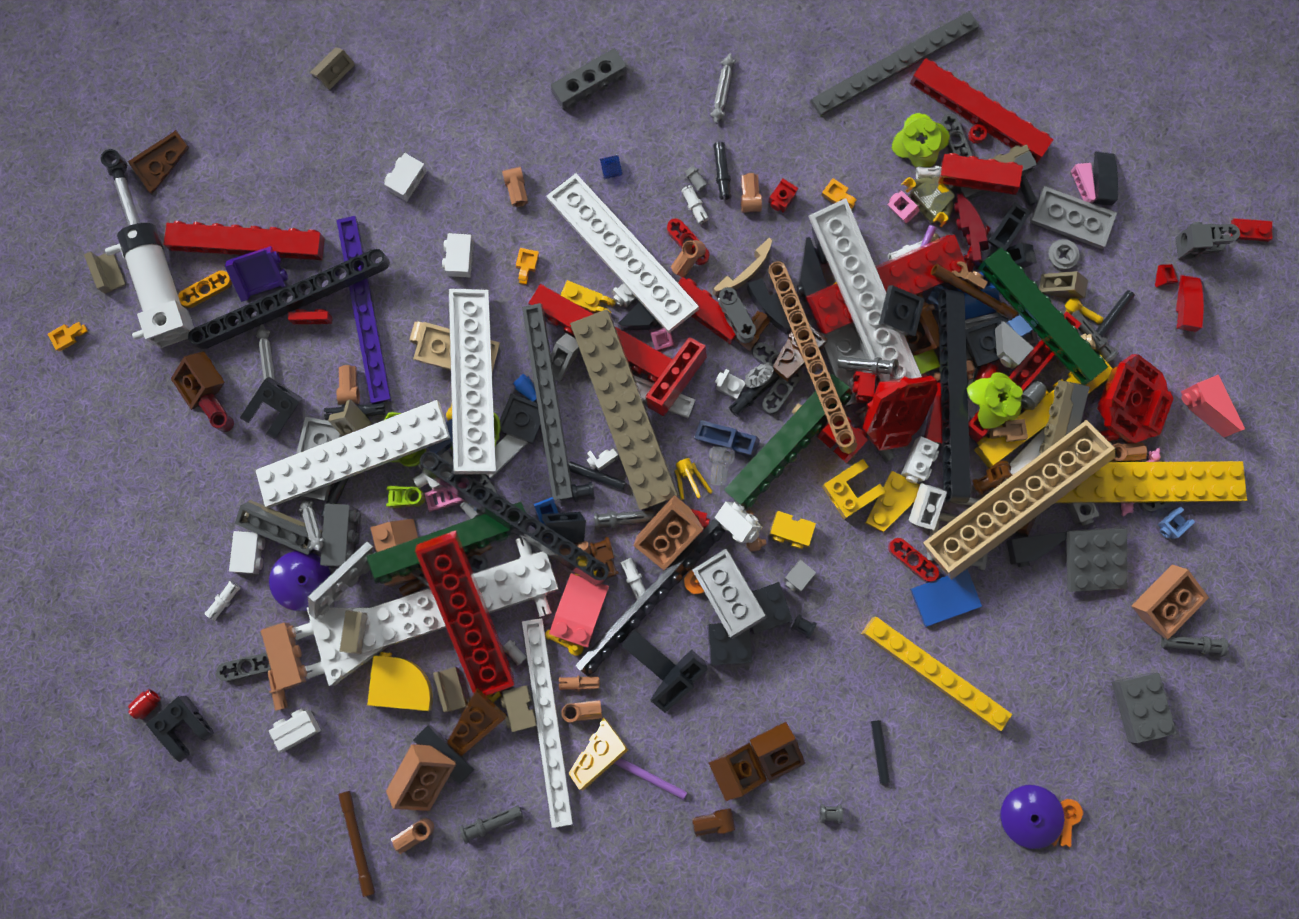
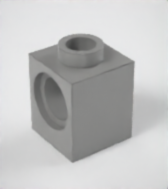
M1094 502L1066 503L1074 524L1081 522L1082 526L1094 522L1093 518L1099 516ZM1080 506L1085 508V516L1080 513Z
M799 560L783 579L787 582L785 586L793 592L796 590L800 592L816 572L802 560Z

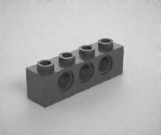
M616 48L550 84L551 92L562 110L571 109L577 105V102L589 99L598 90H605L612 82L621 81L627 74V65ZM604 70H609V71H610V72L607 73V74L602 73V71H604ZM588 79L594 80L591 83L586 82ZM572 88L578 89L576 92L570 91Z

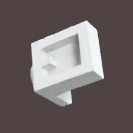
M624 283L619 288L615 287L613 289V299L620 306L623 304L627 308L636 299Z
M727 369L724 373L720 372L715 381L717 383L716 390L737 400L745 386L743 380L730 374Z
M614 449L603 451L599 455L598 460L591 451L587 453L589 457L587 462L592 469L597 468L599 472L618 459V454Z

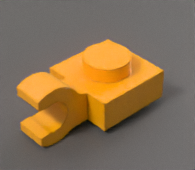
M833 178L821 195L833 204L847 199L851 210L857 200L847 194L848 187Z
M519 249L516 268L520 269L518 276L520 284L527 285L529 271L535 272L539 251Z
M77 322L71 327L64 324L48 333V336L55 350L60 352L76 343L74 337L81 336L87 333L88 330L84 324L81 325L80 322Z

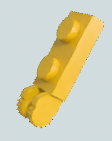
M568 280L561 293V296L593 313L606 310V308L599 307L600 302L610 306H615L616 301L612 298L603 296L601 293Z

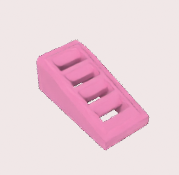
M1076 164L1071 173L1084 201L1093 203L1096 195L1092 164Z
M464 482L458 484V487L461 489L467 488ZM444 486L424 493L429 512L465 501L453 492V499L451 500L449 490ZM442 492H443L444 498H445V502H444V503H443V500H442V497H441V493H442ZM435 494L437 497L438 505H435L433 499V495Z

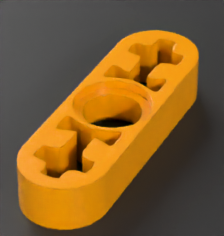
M217 271L180 291L178 294L180 303L185 308H193L230 288L232 281L227 272ZM222 276L226 278L224 284L220 283V277ZM204 285L210 286V291L207 294H201V288ZM186 295L190 296V302L185 301Z

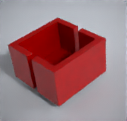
M838 421L835 426H842L844 421ZM828 423L817 437L831 449L836 443V439ZM851 426L857 441L855 451L844 453L840 450L839 446L833 451L845 463L868 441L866 433L860 428L856 429ZM847 438L843 440L842 444L847 445L852 439Z

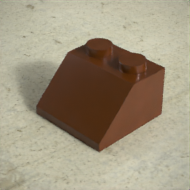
M929 305L922 307L915 337L904 335L913 356L939 346V326Z
M204 351L184 356L171 377L172 382L191 410L199 406L200 398L211 393L217 394L225 383Z
M787 722L750 739L753 750L769 782L806 764L797 740Z
M750 743L709 762L725 801L741 797L767 781Z

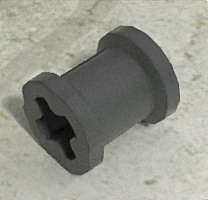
M820 804V822L837 821L839 824H842V805L825 806Z

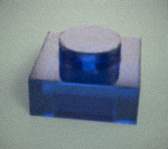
M618 155L600 159L604 179L622 176Z

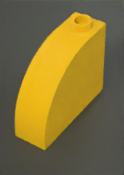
M380 652L379 656H373L367 705L432 710V686L427 675L418 665L407 659L392 657V653Z

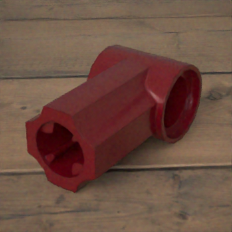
M211 393L200 398L198 403L209 418L210 424L221 432L230 431L234 426V421L227 414L216 396ZM225 418L224 423L219 425L220 420Z

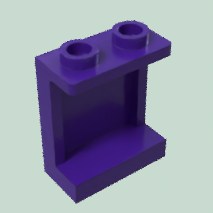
M272 246L226 261L225 268L241 302L249 300L251 295L278 286L286 287L287 280H289L285 269H281L279 264L281 262L280 256L277 251H273Z

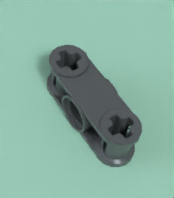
M725 287L719 293V306L738 340L742 343H749L754 338L756 332L755 325L736 291L731 287ZM724 296H726L727 298L731 297V301H729L728 299L724 300ZM743 329H745L746 332L750 331L749 335H747V333L743 334Z

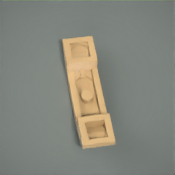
M769 237L755 250L754 257L757 260L735 280L732 281L729 276H726L713 288V295L719 296L720 291L725 287H731L736 290L751 280L764 264L772 239Z

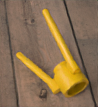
M690 458L683 459L675 464L677 469L674 472L677 476L681 500H684L681 476L683 478L688 477L697 498H701L692 477L694 473L709 494H712L711 488L697 470L695 463H691Z

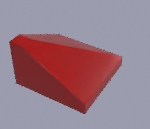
M1172 264L1158 265L1155 280L1156 287L1178 282Z

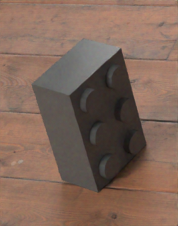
M325 504L322 536L325 541L321 549L320 565L328 568H339L355 553L356 544H359L357 524L361 522V514L358 513V509L351 505Z
M1146 673L1111 681L1128 742L1140 743L1177 734L1160 673Z

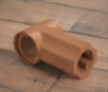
M521 167L502 171L512 207H520L527 204V194L524 188L525 182Z
M754 173L742 175V213L761 212L762 198L761 194H759L758 175Z
M700 240L686 241L682 246L681 253L671 266L672 271L676 275L685 277L697 259L704 255L706 250L705 244ZM693 245L696 247L695 253L692 252Z
M343 365L339 367V388H337L336 393L338 405H345L347 400H352L355 404L360 403L356 366Z
M1143 442L1131 444L1116 443L1112 445L1117 453V458L1115 457L1110 462L1146 459L1147 447Z
M600 700L567 704L563 707L561 714L567 722L602 718ZM573 707L576 709L577 714L573 719H568L565 716L566 708Z
M428 818L421 819L393 837L392 842L395 850L402 854L428 838L434 832V823ZM420 824L426 826V834H422L419 831Z

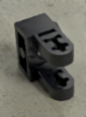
M268 376L249 402L240 419L249 423L262 403L268 404L280 412L266 435L275 440L301 402L302 397Z
M187 696L175 698L146 724L178 762H182L190 755L187 747L175 734L176 728L184 721L203 741H206L214 734L213 729Z

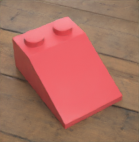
M1219 375L1181 391L1182 401L1188 406L1189 410L1222 437H1227L1245 429Z
M571 573L549 634L588 647L609 586L605 584L594 585L583 577Z

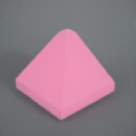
M664 328L649 330L655 350L658 351L674 346L671 332L668 333Z

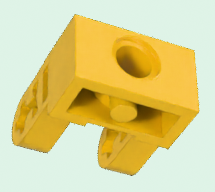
M864 459L855 463L822 486L843 519H846L886 492L883 486L879 484L859 498L855 496L847 482L869 467Z

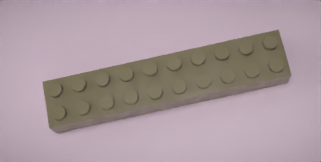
M606 309L570 323L639 509L643 510L667 501L674 495L676 497L679 496L610 312Z

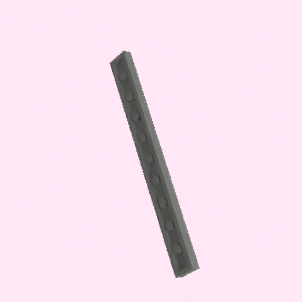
M968 11L811 98V103L821 117L977 30L980 25L972 13Z
M538 303L524 306L522 311L552 496L554 501L572 498L574 494L543 304Z

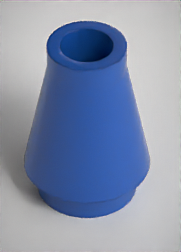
M523 373L515 380L513 385L515 390L534 402L537 399L535 385L530 377Z

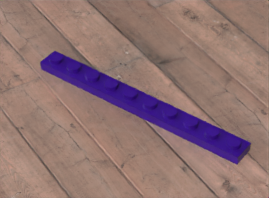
M356 216L337 219L345 262L363 254L361 237ZM360 265L357 271H361L364 265ZM367 278L349 286L370 401L371 404L392 401L369 279Z

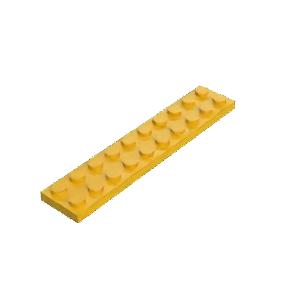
M1243 461L1109 462L1055 503L1247 501Z

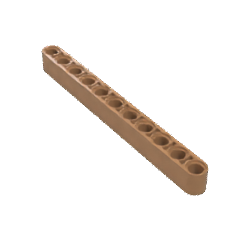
M774 262L769 266L770 277L836 442L842 452L852 453L857 448L856 438L784 263ZM790 304H795V306L791 308L788 307ZM797 320H802L801 323L794 324ZM804 336H809L807 340H801ZM810 353H816L815 356L808 357ZM819 369L823 370L820 374H814ZM825 386L830 387L829 390L825 392L821 391L822 388ZM837 404L834 409H828L829 405ZM838 421H844L842 426H835ZM847 438L852 439L849 444H842L843 440Z

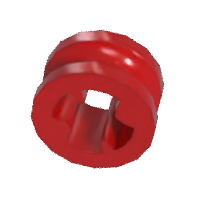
M976 124L970 129L968 138L972 143L979 144L985 139L987 130L983 125ZM975 131H979V134L982 135H980V137L978 138L975 137L976 134L973 133H975Z

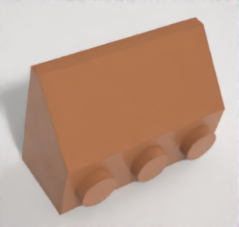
M674 495L636 536L633 546L661 569L665 570L703 530V527L690 507Z
M414 519L392 521L370 527L376 552L418 538ZM412 573L404 577L399 575L393 577L390 582L385 583V586L392 587L417 578Z
M1172 564L1137 599L1132 608L1146 624L1168 640L1209 597L1188 569Z
M284 622L262 629L261 634L277 690H288L305 683L307 670L300 661L302 653L299 645L295 643L296 631L293 625Z
M412 744L386 790L392 808L430 811L454 769L455 762L431 746Z

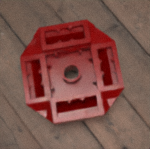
M1132 354L1111 370L1097 409L1104 418L1105 426L1128 443H1138L1161 434L1174 398L1171 391H1168L1163 373L1139 354Z
M904 376L901 379L879 382L872 401L867 404L868 411L862 427L879 451L909 445L912 436L923 424L938 391L937 380L932 376L907 378Z

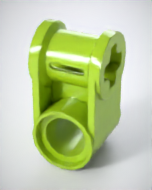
M387 487L389 492L386 507L388 508L419 507L426 500L424 492L417 487ZM418 492V500L412 502V494Z

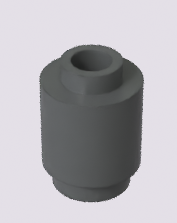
M1039 381L1030 383L1024 389L1021 396V407L1027 410L1035 409L1046 395V386Z

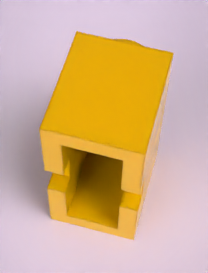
M777 511L769 536L773 537L772 540L779 543H784V541L790 542L792 547L803 550V547L807 548L816 523L802 518L795 521L792 520L793 515Z

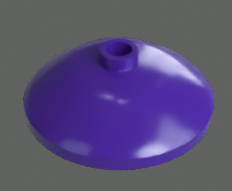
M300 551L290 552L282 556L274 564L270 572L269 588L271 594L286 609L306 611L308 608V596L331 576L329 568L320 565L321 558L312 552L309 555ZM298 577H305V583H299Z
M1023 785L1015 788L1005 797L1000 811L1001 823L1006 834L1015 843L1025 848L1039 849L1051 845L1060 836L1064 827L1065 817L1060 801L1052 792L1041 786ZM1032 815L1038 816V820L1036 822L1031 821Z

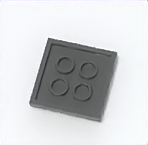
M1126 528L1066 531L1067 591L1078 592L1127 588Z

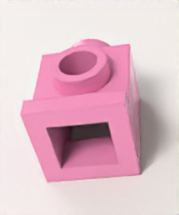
M902 190L899 193H895L888 203L889 208L905 224L920 211L918 206ZM902 205H906L903 210H900Z

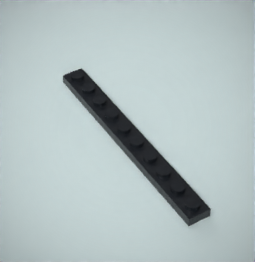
M715 518L575 665L587 677L594 673L598 666L611 656L613 650L625 641L627 635L639 626L644 617L654 610V607L660 600L664 599L668 592L681 581L682 577L694 568L696 562L708 553L710 547L722 538L726 531Z

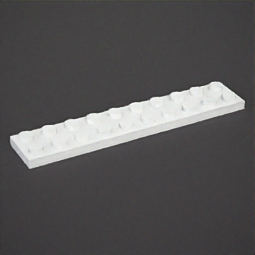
M574 174L547 195V200L668 333L699 310V306L577 174Z
M843 199L809 215L810 222L869 359L874 360L880 357L882 360L897 359L899 362L897 376L891 377L890 374L881 373L877 375L879 382L901 379L904 376L907 378L922 377L904 334L879 325L886 291L847 199Z
M449 289L454 474H495L488 290Z
M435 400L257 469L256 474L265 507H273L451 439L440 402Z

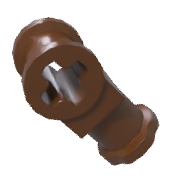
M1007 461L997 462L992 468L986 470L987 475L979 479H973L972 482L978 494L982 495L984 491L993 487L996 488L1006 479L1012 476L1010 463Z
M605 537V540L597 543L590 542L594 558L605 565L608 563L610 571L607 578L620 574L613 562L614 553L609 538Z

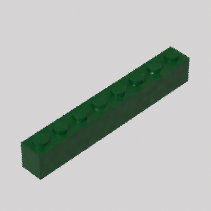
M1001 247L983 261L978 269L1082 385L1088 384L1108 368L1105 360L1100 355H1097L1092 349L1091 344L1080 336L1076 327L1071 325L1065 319L1064 314L1054 307L1050 298L1038 289V285L1029 279L1024 269L1012 260L1011 255L1007 251H1004Z
M831 374L830 377L841 404L846 405L851 399L852 391L848 385L834 374ZM825 386L822 388L821 391L825 392L829 390L830 387ZM816 391L724 489L734 501L744 506V510L755 504L757 497L768 490L770 483L783 473L787 464L792 463L797 458L802 448L805 449L810 444L813 436L823 430L828 419ZM837 404L829 405L828 409H834Z
M522 502L513 504L525 512ZM484 514L366 557L375 584L379 582L380 584L390 582L393 577L399 575L400 577L407 576L412 573V570L418 568L423 570L415 552L417 544L457 531L465 554H467L473 548H485L490 542L496 540L497 542L504 541L508 536L515 533ZM511 515L508 517L509 520L512 522H517L519 520V518L515 515Z

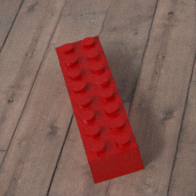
M946 235L875 267L886 292L888 286L893 285L915 295L943 283L942 280L931 275V270L936 264L951 272L955 270L960 273L962 268L957 265V262L965 263L956 236ZM837 283L806 296L820 333L826 334L854 322Z
M457 531L417 544L416 555L473 694L477 688L487 696L514 686L513 672Z

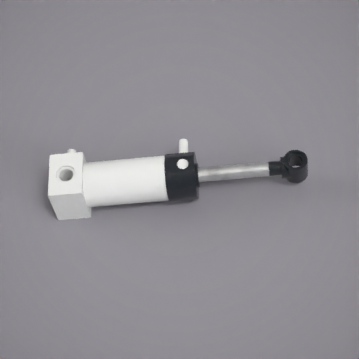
M107 149L101 154V162L107 168L108 174L113 176L129 226L118 232L119 244L106 248L105 252L108 256L122 252L143 311L137 314L142 330L132 334L134 340L145 337L147 341L161 349L188 339V333L194 328L189 311L180 303L156 225L140 223L124 174L127 169V161L116 150Z

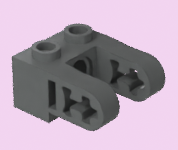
M1192 223L1175 238L1178 259H1197L1201 254L1219 253L1227 244H1231L1239 238L1240 230L1234 224ZM1228 231V232H1229L1230 234H1232L1233 236L1230 237L1228 234H1226V235H1221V234H1224L1225 232Z

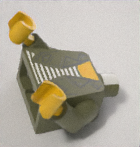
M937 176L932 179L929 177L919 179L908 177L901 185L907 186L905 191L907 193L910 192L908 197L918 206L920 212L931 224L939 221L941 223L940 227H943L952 213L954 193L951 190L956 186L938 183L939 177Z

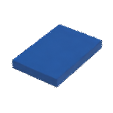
M965 569L952 580L945 576L910 589L925 627L982 607L968 569Z

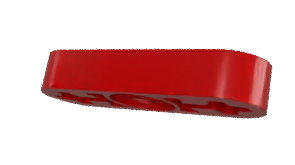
M674 218L668 222L667 233L681 249L683 246L682 241L685 238L699 240L680 219ZM672 225H679V231L682 234L679 239V233L677 230L672 231ZM695 245L692 246L693 253L696 252V251L694 250V249H695ZM707 248L704 259H697L695 264L705 265L708 262L709 251Z
M895 538L889 542L888 550L890 554L923 581L932 582L938 578L939 569L904 539ZM900 542L902 544V550H910V552H908L904 556V559L901 557L904 554L903 552H901L900 550L897 552L894 551V543L898 544ZM911 554L916 555L919 559L916 566L908 562V557ZM923 561L926 563L923 565L924 568L927 570L933 569V577H926V571L923 569L917 570L923 564Z

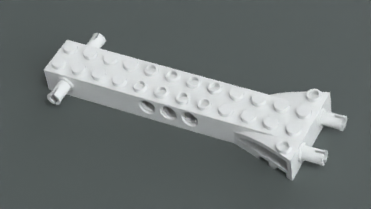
M519 538L515 540L521 556L518 560L475 573L474 577L488 612L492 613L532 599L535 600L539 617L545 616L543 607L547 615L551 614L546 596L549 593L559 591V587L549 555L543 551L536 554L532 553L529 542L522 538L523 546ZM430 589L372 608H329L324 615H319L316 619L309 615L310 623L294 627L297 633L296 640L315 635L321 656V662L305 666L307 672H309L306 678L310 679L325 673L329 686L337 685L342 679L389 646L446 628ZM345 610L368 613L362 654L339 652Z

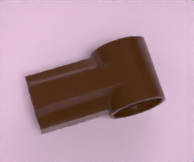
M757 311L751 318L756 328L751 342L742 343L738 340L737 336L734 341L748 351L754 348L760 339L759 336L771 321L763 312ZM743 329L742 333H747V335H749L750 331L746 332L745 329Z
M731 808L717 810L713 814L692 818L695 836L716 832L721 834L735 830Z

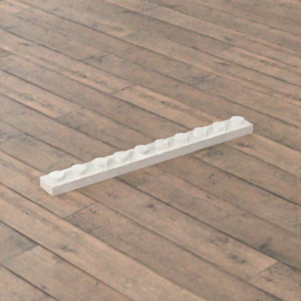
M543 619L523 621L522 625L552 828L571 825L573 821Z

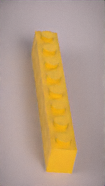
M1106 360L1105 363L1108 368L1085 385L1090 387L1088 393L1109 378L1112 368ZM1071 372L1067 374L1069 378L1065 381L1081 384ZM1056 382L1052 386L1055 388L1056 385H1058V382ZM1047 390L1045 397L1035 409L1027 410L1022 408L1024 412L1015 419H1025L1028 439L1048 424L1050 417L1049 409L1055 397L1054 390L1050 393ZM985 436L977 442L978 447L974 451L986 466L990 468L1026 440L1006 442L1005 437L988 439Z
M872 617L861 634L992 729L1002 731L1012 716V713L878 617Z

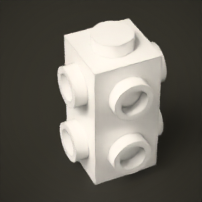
M922 436L915 439L901 475L905 476L907 481L915 484L925 479L927 480L932 471L930 468L931 463L938 457L939 451L937 448L939 444Z
M736 501L725 502L715 516L722 525L721 527L730 531L733 534V538L739 543L754 542L759 537V532L762 529L758 519L752 514H748L744 510V506H741Z

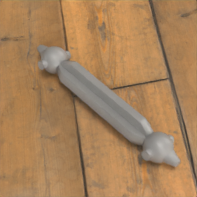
M731 53L721 61V65H724L720 74L714 103L715 109L710 113L716 124L725 116V112L722 109L725 107L732 74L731 67L736 63Z
M260 325L256 337L260 339L259 348L264 380L268 376L275 380L271 347L267 339L270 331L265 329L264 325Z
M304 499L299 511L303 512L308 537L311 541L309 548L310 550L320 551L325 539L323 537L320 539L321 533L315 512L312 509L314 501Z

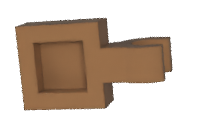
M957 262V265L962 270L960 273L955 270L952 271L955 276L978 289L985 288L988 282L983 279L984 276L976 271H973V273L968 272L967 265L964 262Z
M1025 419L1005 421L1003 427L993 428L989 431L990 439L1005 437L1006 442L1028 439Z

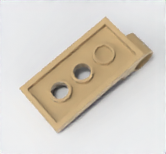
M414 322L409 339L411 343L417 345L413 360L451 370L450 329L426 322ZM490 340L491 368L493 371L500 342Z

